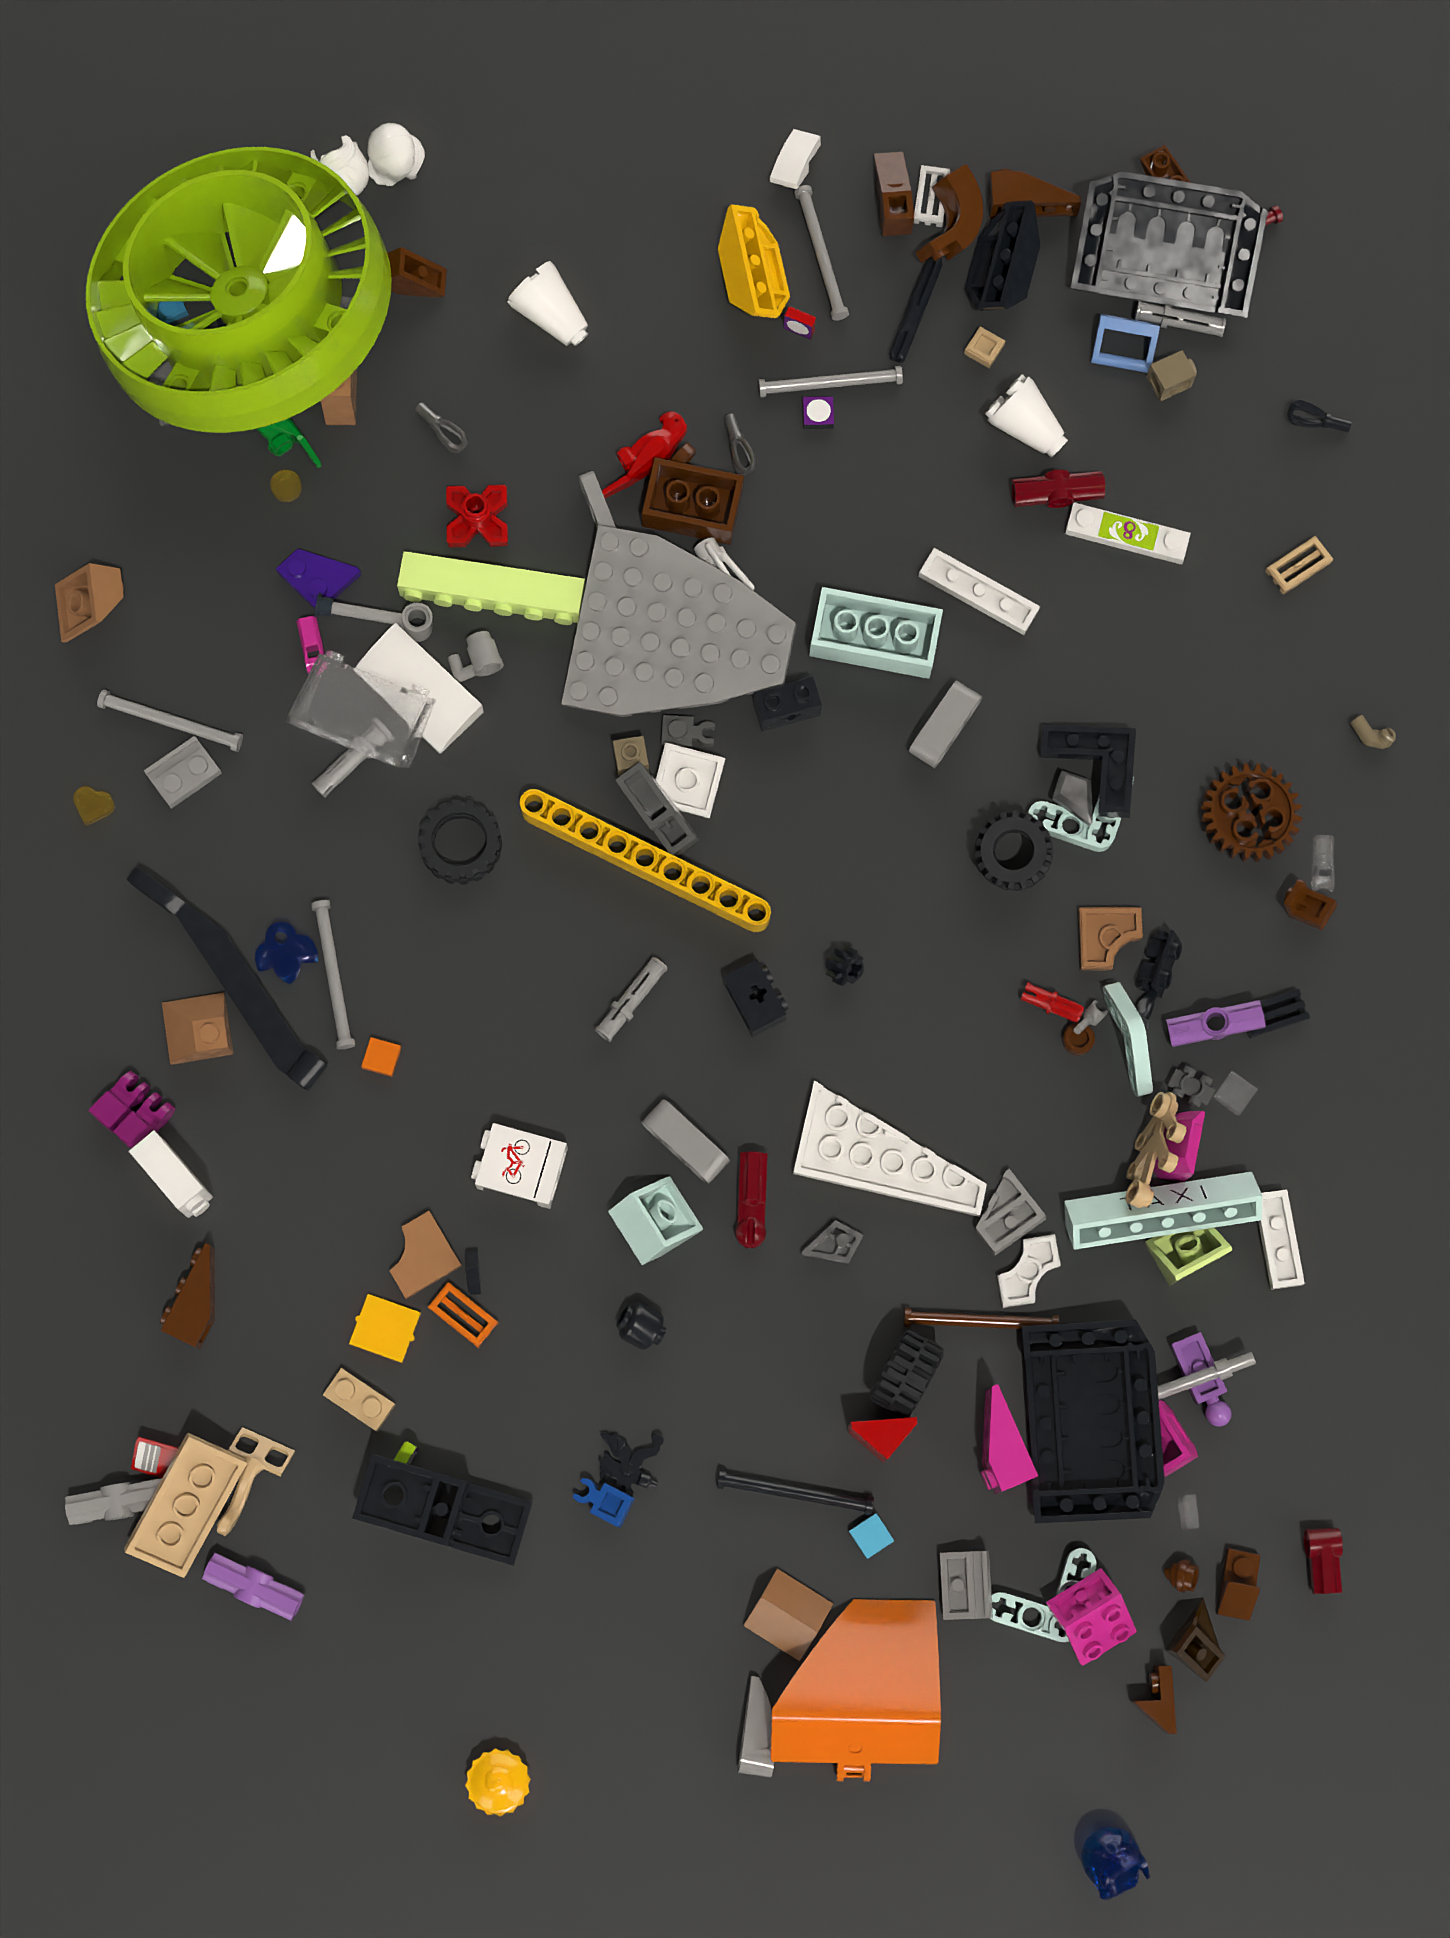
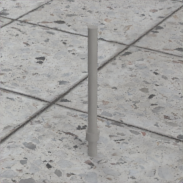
M1252 1352L1230 1360L1223 1358L1213 1362L1214 1366L1158 1386L1159 1400L1217 1378L1224 1380L1232 1377L1233 1372L1255 1365Z

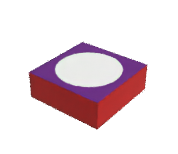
M788 307L784 318V329L811 340L815 332V316L793 307Z

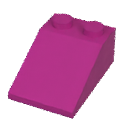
M998 1384L985 1391L982 1452L984 1471L980 1472L987 1490L993 1489L995 1494L1038 1476Z

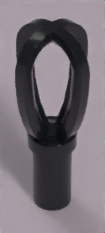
M1303 400L1294 401L1289 406L1287 412L1290 422L1300 427H1329L1348 433L1352 425V421L1332 416L1316 405ZM1295 410H1301L1314 414L1322 419L1306 418L1294 415L1293 412Z

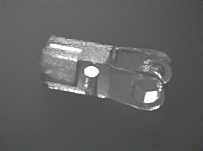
M1317 835L1313 837L1311 888L1313 891H1317L1319 888L1328 889V892H1333L1335 886L1334 836ZM1319 870H1327V877L1319 876Z

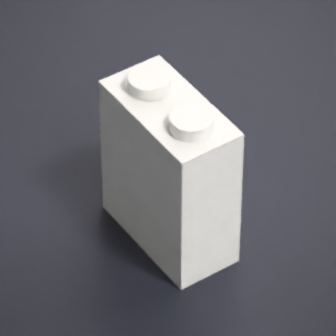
M154 1130L129 1150L130 1154L169 1200L186 1217L189 1218L192 1215L197 1217L210 1206L208 1201L213 1196L168 1143Z

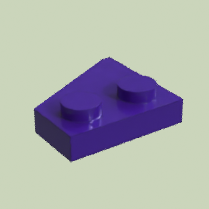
M301 549L294 551L276 568L277 573L314 609L318 593H322V597L335 600L361 576V571L357 567Z

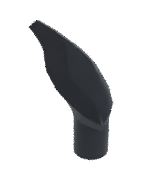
M1153 989L1135 1007L1143 1020L1146 1031L1150 1028L1148 1019L1152 1014L1157 994Z

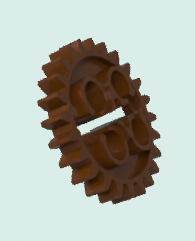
M1247 763L1243 764L1241 772L1235 766H1232L1229 770V775L1222 771L1218 776L1220 782L1213 779L1210 784L1212 790H1206L1204 797L1209 801L1203 802L1200 808L1208 812L1202 815L1201 821L1210 822L1205 828L1204 833L1214 832L1215 835L1210 843L1213 844L1220 841L1222 845L1219 852L1221 853L1227 848L1231 849V859L1240 853L1242 854L1243 862H1246L1249 856L1253 855L1255 862L1259 863L1262 854L1268 860H1271L1274 856V851L1282 854L1285 850L1284 845L1290 846L1294 841L1290 835L1296 836L1300 830L1293 825L1299 824L1303 817L1295 814L1301 810L1302 805L1293 803L1299 796V793L1288 792L1293 783L1288 782L1283 785L1281 783L1283 773H1280L1275 778L1271 776L1272 767H1269L1264 773L1261 772L1260 763L1256 764L1253 771H1250ZM1245 778L1248 779L1244 790L1246 794L1255 788L1263 790L1266 794V799H1259L1253 793H1250L1247 799L1245 796H1242L1237 803L1238 809L1235 810L1229 809L1224 802L1225 799L1234 800L1239 789L1231 786H1240ZM1249 809L1250 812L1255 811L1257 815L1254 817L1253 814H1247L1246 810ZM1265 816L1276 818L1278 827L1269 826L1264 833L1265 838L1268 839L1270 837L1275 841L1264 839L1257 848L1255 847L1258 838L1257 832H1254L1248 838L1241 837L1237 833L1236 828L1240 826L1247 828L1250 833L1256 827L1258 830L1261 829L1266 823Z

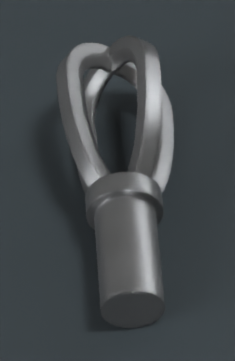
M424 402L417 405L415 411L429 423V426L435 430L441 443L451 453H460L466 448L468 441L461 428L451 421L443 419L440 415H436ZM442 426L452 432L461 440V443L459 445L452 443L439 427Z
M728 414L724 417V421L729 433L734 469L740 475L751 474L755 471V454L740 431L735 414ZM738 443L743 448L750 463L747 468L739 461L736 448Z

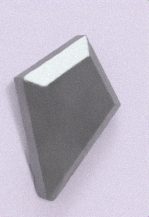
M1061 771L1052 800L1090 826L1093 822L1091 780Z
M835 1220L802 1251L801 1255L849 1264L864 1235Z

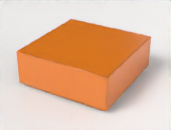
M370 1037L361 1066L362 1069L393 1077L402 1049L401 1045Z

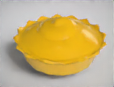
M495 1748L491 1752H483L478 1759L472 1761V1767L466 1772L468 1780L465 1787L469 1791L468 1799L474 1802L476 1809L483 1810L487 1815L496 1814L501 1817L505 1813H513L517 1806L523 1805L524 1797L529 1793L528 1785L531 1778L527 1774V1766L521 1762L520 1756L513 1755L509 1750L500 1751Z

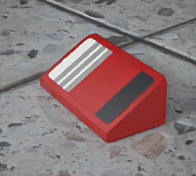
M137 1437L131 1469L163 1478L179 1448Z

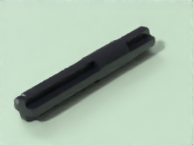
M931 257L924 264L889 352L890 359L894 362L903 363L907 357L943 266L941 258L934 261Z

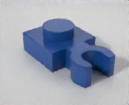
M582 1478L580 1482L589 1487V1493L585 1497L574 1493L573 1498L579 1503H593L590 1510L591 1514L621 1528L635 1498L607 1483H604L601 1490H598L593 1480Z

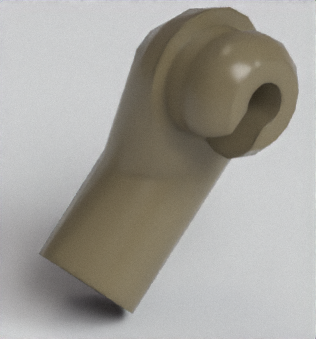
M1363 715L1350 722L1358 737L1366 746L1385 749L1390 747L1396 739V734L1391 728L1382 730L1372 729Z

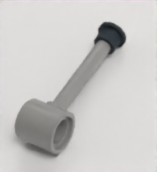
M318 593L315 607V617L317 618L319 615L331 617L332 614L388 624L396 623L415 642L426 640L432 633V612L428 606L422 603L409 604L402 613L334 602L333 598L322 597V593ZM414 618H421L425 621V624L415 627L409 622Z

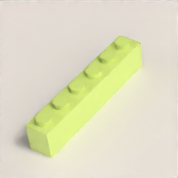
M404 551L397 587L400 596L411 602L429 600L443 607H450L452 604L462 605L470 611L488 609L494 610L496 614L502 616H511L514 613L524 615L525 618L538 621L542 620V618L554 619L558 624L571 625L572 622L578 623L585 592V579Z

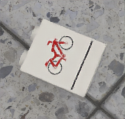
M493 1123L491 1131L485 1130L482 1138L481 1148L485 1149L482 1161L476 1160L471 1178L476 1180V1188L483 1190L485 1187L537 1202L538 1206L550 1209L568 1150L567 1143Z

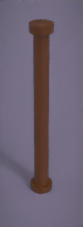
M904 1308L903 1326L911 1327V1324L1022 1329V1326L1059 1324V1315H1051V1318L914 1312L911 1311V1308Z

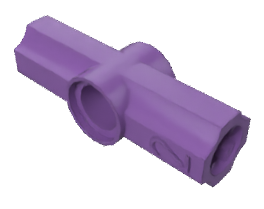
M1260 1000L1225 1008L1213 1007L1206 1012L1166 1020L1172 1047L1209 1039L1220 1040L1228 1035L1266 1028ZM1212 1017H1220L1224 1020L1225 1025L1221 1030L1213 1031L1207 1026L1208 1020Z
M214 1553L202 1578L210 1584L233 1593V1597L257 1608L261 1606L290 1621H293L305 1596L300 1591L273 1580L274 1577L248 1565L245 1567L217 1553Z

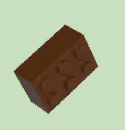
M655 458L642 511V527L704 540L715 538L718 543L731 545L743 493L744 476Z

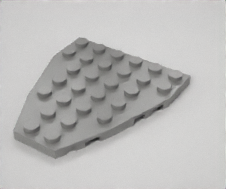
M598 525L561 704L576 709L627 717L638 713H656L667 709H685L719 704L729 701L728 699L745 694L751 695L766 688L785 684L796 623L741 581L657 535Z

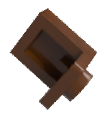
M1301 879L1297 880L1294 887H1290L1284 897V906L1290 918L1319 930L1324 929L1337 907L1335 899L1308 889L1305 881Z

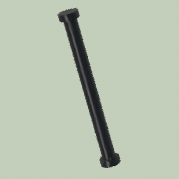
M720 1469L717 1489L723 1490L724 1487L863 1511L864 1515L867 1516L872 1514L873 1496H867L866 1499L727 1474V1470Z

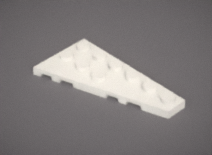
M814 1081L793 1174L979 1217L981 1215L986 1183L956 1165L950 1164L935 1155L933 1151L920 1146L910 1140L908 1136L868 1112L862 1111L849 1103L848 1100L837 1096L824 1088L823 1085Z

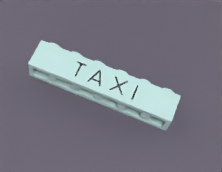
M1252 1172L1150 1187L1154 1191V1197L1151 1204L1146 1208H1137L1126 1203L1125 1196L1127 1191L1064 1201L1065 1226L1074 1250L1262 1220V1193Z

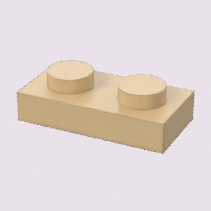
M342 1368L323 1394V1396L377 1432L396 1405Z

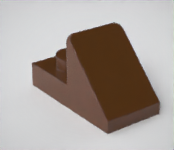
M1226 1549L1217 1615L1250 1621L1260 1592V1587H1256L1261 1555Z
M1156 1665L1153 1666L1154 1673H1149L1150 1692L1155 1693L1156 1699L1130 1700V1702L1164 1733L1177 1734L1172 1666Z

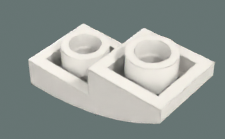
M793 129L776 160L770 176V182L797 189L809 173V161L821 146V136Z

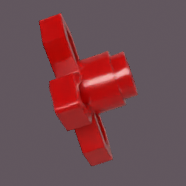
M488 485L482 494H471L465 486H448L446 488L447 508L459 516L447 525L448 547H466L477 533L490 547L508 545V526L496 517L497 514L508 506L506 485Z

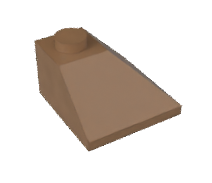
M88 563L55 584L61 642H68L102 622L124 597V586L120 568Z
M224 992L162 1003L171 1065L234 1054Z

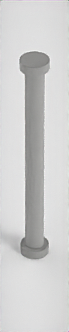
M803 185L795 189V197L801 203L831 303L832 311L830 314L832 320H842L849 315L848 308L843 305L811 199L813 194L812 188L809 185Z
M895 366L892 370L765 382V379H758L760 397H766V394L894 381L896 384H902L903 374L902 367Z
M102 690L98 697L97 707L105 709L109 707L230 746V749L238 752L242 745L243 734L236 732L233 735L112 696L110 691Z
M320 900L313 902L311 906L312 911L316 912L339 1040L336 1041V1047L339 1050L348 1049L355 1046V1040L350 1035L328 912L331 905L329 900Z

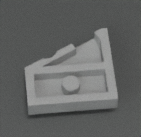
M1008 1169L1005 1171L999 1187L990 1199L985 1213L980 1218L976 1226V1232L994 1256H996L1045 1221L1046 1215L1012 1171Z

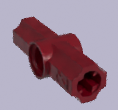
M1054 470L1047 472L1042 477L1012 479V502L1014 507L1047 504L1049 508H1063L1076 501L1104 499L1105 477L1102 471L1070 474L1067 470Z

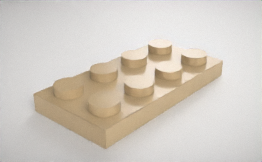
M187 1433L125 1545V1553L185 1578L247 1465L246 1459Z

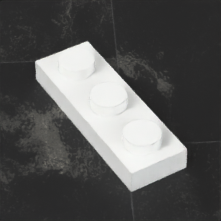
M1280 1190L1262 1193V1220H1259L1258 1223L1270 1288L1274 1290L1302 1286L1305 1282L1288 1191Z

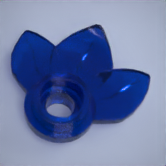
M286 922L272 924L266 932V941L257 948L255 953V963L258 971L269 970L273 967L276 975L288 984H292L297 978L301 962H318V951L313 941L307 936L297 934L293 926ZM284 932L287 935V941L283 944L278 943L275 940L276 933Z

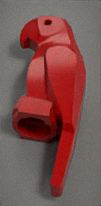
M676 412L663 414L659 418L660 423H663L662 429L644 435L632 447H623L616 453L620 464L627 474L601 490L605 499L651 474L655 458L670 459L687 433V425L680 414Z

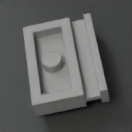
M195 736L144 770L147 777L171 809L222 774Z
M989 1551L940 1553L943 1620L993 1618Z

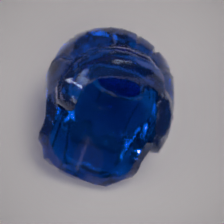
M1104 1827L1094 1831L1085 1840L1081 1850L1082 1866L1087 1877L1098 1889L1099 1898L1107 1901L1137 1886L1139 1869L1143 1872L1146 1879L1150 1878L1145 1857L1142 1855L1134 1837L1125 1829Z

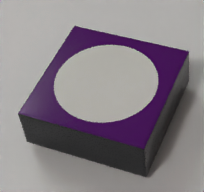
M833 396L803 397L804 429H834Z

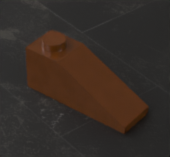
M1011 169L991 171L988 184L990 218L996 217L1002 211L1001 208L1006 202L1029 200L1035 203L1036 217L1078 216L1081 196L1022 171H1012Z

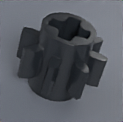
M845 946L843 950L835 948L826 959V975L833 978L832 982L843 987L846 982L854 984L863 974L864 964L862 960L864 958L857 954L856 949Z

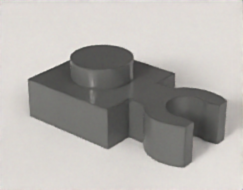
M663 715L661 748H664L665 743H670L692 749V741L698 742L703 747L714 746V739L705 738L702 734L707 730L715 731V723L706 721L699 726H694V717Z

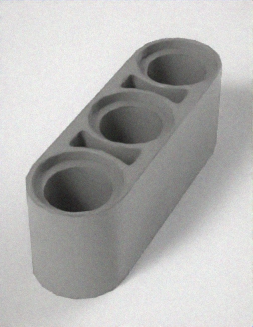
M956 680L922 728L908 752L935 769L976 710L982 696Z
M664 1099L641 1122L657 1140L706 1184H709L730 1162L729 1158Z

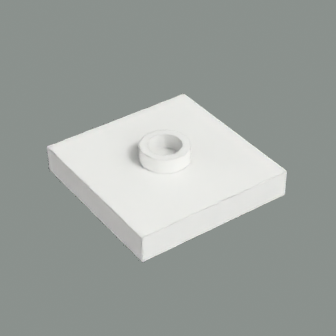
M665 743L656 781L679 811L710 819L725 758Z

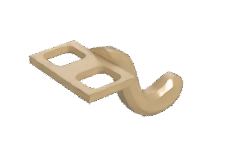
M241 1428L228 1451L245 1458L247 1465L240 1476L228 1509L217 1524V1533L226 1536L231 1532L245 1506L256 1475L263 1470H267L281 1477L295 1450L246 1428ZM241 1437L250 1438L258 1443L253 1453L247 1454L235 1447ZM271 1450L287 1455L283 1466L276 1467L265 1461Z

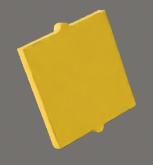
M368 1294L360 1316L355 1317L357 1324L349 1344L403 1363L410 1341L415 1340L413 1333L421 1312Z

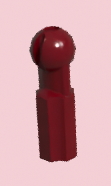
M740 1152L738 1216L735 1237L738 1243L745 1248H756L762 1245L766 1239L767 1153Z

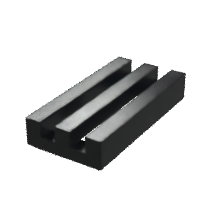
M1296 989L1260 1001L1262 1009L1291 999L1294 1000V1004L1263 1013L1264 1020L1295 1010L1298 1011L1299 1015L1267 1025L1266 1028L1247 1031L1249 1038L1252 1039L1308 1020L1310 1015L1305 1010L1306 1005L1300 997V990Z

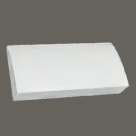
M396 623L371 647L354 669V673L439 754L484 712L482 704Z

